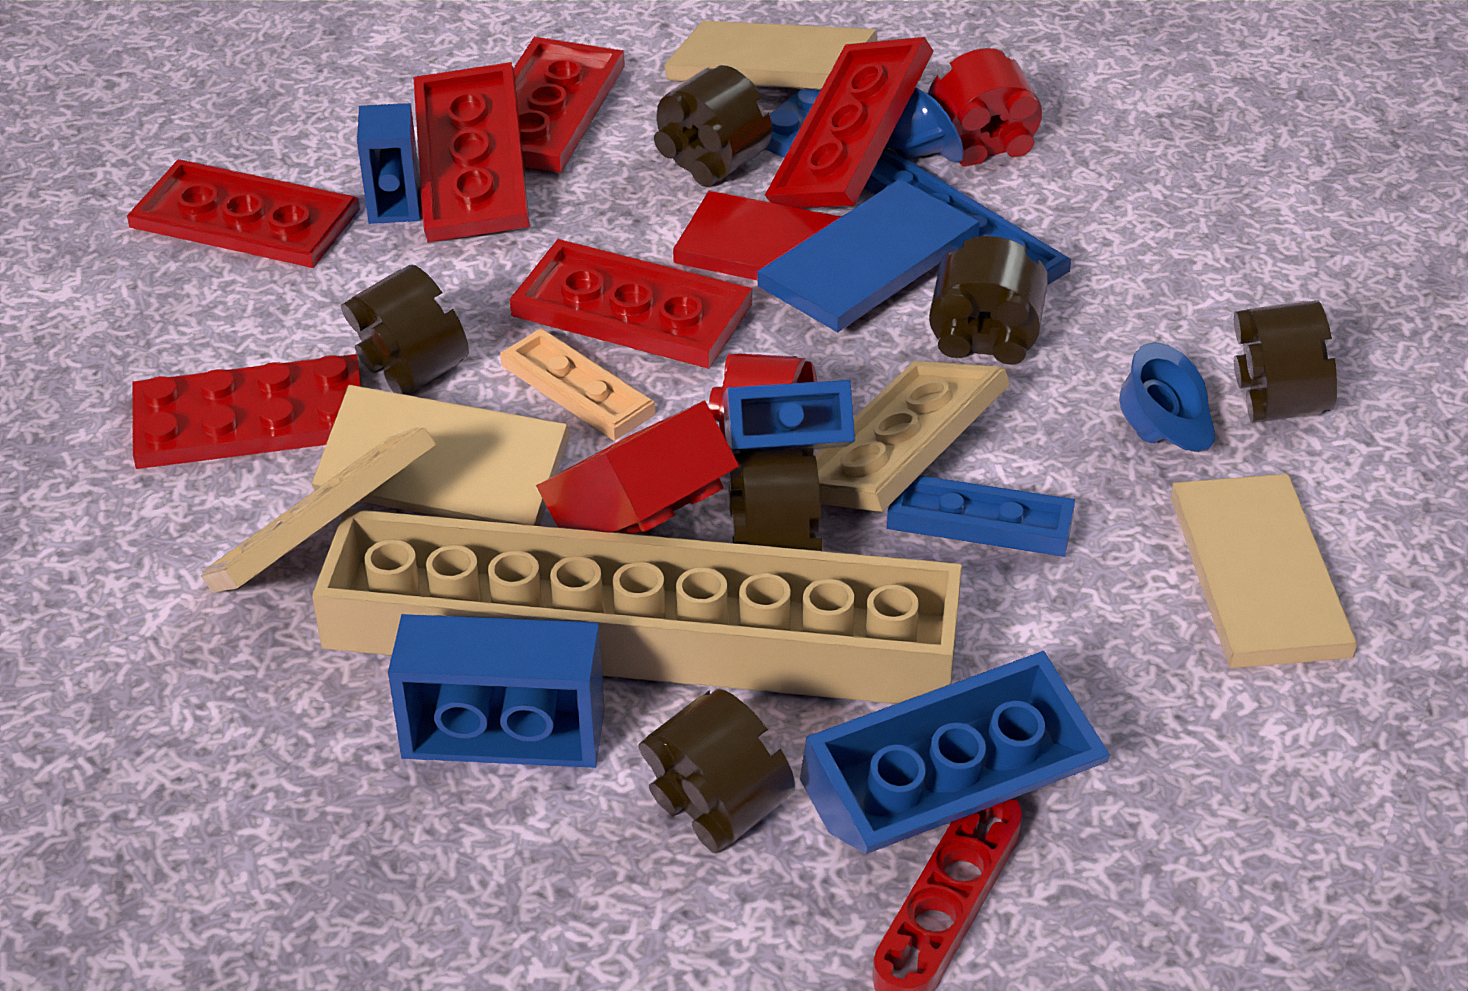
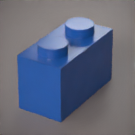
M411 103L359 106L357 145L368 224L420 221L421 184Z
M851 380L728 387L723 394L725 438L733 454H740V452L795 448L847 447L855 442Z

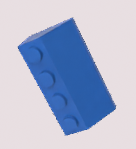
M1043 650L806 736L800 781L828 833L864 854H869L1107 763L1110 754Z

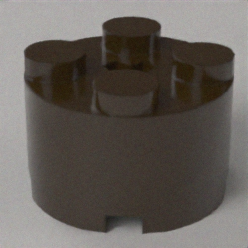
M719 65L714 69H709L708 67L662 97L657 107L658 132L654 135V142L656 148L664 157L668 159L673 158L681 168L691 172L699 185L709 187L723 180L767 148L772 136V122L769 113L762 116L760 108L756 103L762 96L755 85L738 70L730 66Z
M980 236L964 241L963 248L958 249L950 254V249L943 256L939 265L929 313L930 327L938 339V349L942 354L951 358H963L969 353L993 355L998 362L1009 365L1018 364L1025 359L1026 352L1035 344L1039 336L1048 285V276L1044 265L1040 260L1037 265L1026 256L1027 248L1010 239Z
M413 264L397 270L341 304V310L345 319L353 330L358 333L362 341L355 345V350L361 363L372 373L382 368L385 379L393 393L403 395L413 393L457 366L469 353L464 329L454 309L444 314L442 308L434 299L443 292L426 272Z
M1298 301L1234 312V329L1239 345L1243 344L1244 354L1234 356L1235 376L1239 388L1251 387L1250 390L1246 391L1247 411L1251 423L1320 414L1334 409L1337 399L1335 358L1328 359L1325 340L1332 339L1327 316L1320 301Z
M813 448L740 452V454H733L739 467L729 472L728 481L730 517H733L734 532L732 543L822 551V538H816L815 533L819 532V519L822 518L816 455H813Z
M718 688L711 694L709 690L704 695L696 698L638 744L641 755L652 768L657 778L649 784L650 792L655 801L671 816H675L683 809L694 819L692 827L698 839L712 853L716 854L727 845L732 844L782 804L795 790L793 772L781 748L773 755H770L758 738L768 730L763 722L740 699L730 692Z

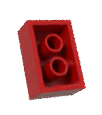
M704 400L625 437L537 484L536 487L558 528L635 534L639 531L645 532L675 516L674 511L689 503L693 505L722 490L724 486L720 477L738 468L739 464Z

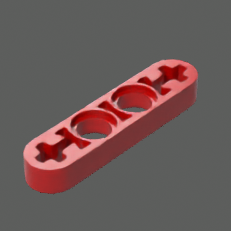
M1014 798L950 823L876 949L873 959L872 976L876 991H935L1018 843L1022 812L1020 805ZM991 816L1001 819V822L996 821L992 824L986 834L985 843L978 840L979 822L985 823ZM964 861L975 865L982 873L973 880L960 881L950 877L944 869L949 864ZM936 910L950 916L954 923L943 931H931L920 926L915 919L925 911ZM911 946L919 950L917 972L910 971L904 979L894 976L893 969L901 970L904 968L911 956Z

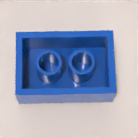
M401 614L388 668L401 759L596 768L605 711L599 623Z

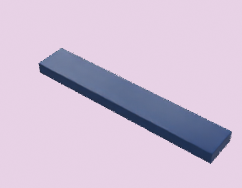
M884 147L864 186L866 190L876 195L901 179L979 220L978 237H1002L1015 241L1027 248L1026 256L1037 265L1039 260L1044 265L1048 276V285L1070 272L1071 259Z

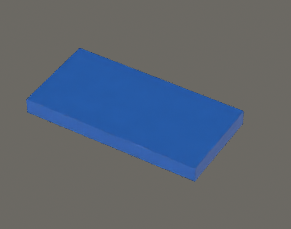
M899 179L757 271L758 287L838 333L936 266L950 249V254L963 247L964 241L978 237L980 221Z

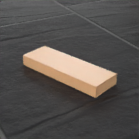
M542 328L500 353L501 366L613 441H616L656 414L655 402Z

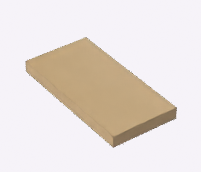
M702 21L668 59L664 67L667 80L687 81L708 67L709 69H714L719 65H726L744 74L755 86L821 90L844 45L878 41L876 29Z
M913 361L853 418L855 442L847 447L820 449L815 454L821 504L883 512L1010 386L1006 369L998 366Z
M348 386L311 484L314 490L318 489L387 438L420 426V428H426L437 445L359 501L445 518L532 526L541 525L547 506L536 485L558 473L570 437L567 424L359 386Z
M420 426L387 438L204 569L201 578L213 593L239 588L437 444L426 428H420Z
M1289 474L1174 482L1172 484L1170 498L1230 668L1354 658L1357 645L1356 639Z

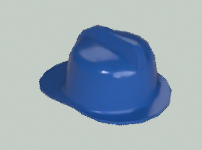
M915 87L885 147L895 149L897 154L906 160L938 153L949 161L955 163L961 161L964 150L954 124L935 99Z
M1158 342L1142 345L1133 355L1131 372L1122 384L1119 395L1121 411L1127 422L1145 442L1156 443L1159 440L1166 439L1184 450L1192 452L1207 451L1215 442V429L1208 406L1205 382L1196 366L1183 353L1170 345Z

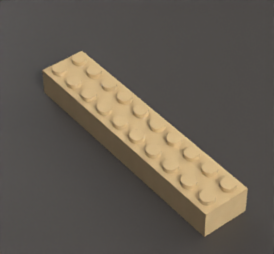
M347 509L342 514L313 591L312 599L322 649L392 655L401 614L599 623L602 676L897 704L950 685L952 682L962 564Z

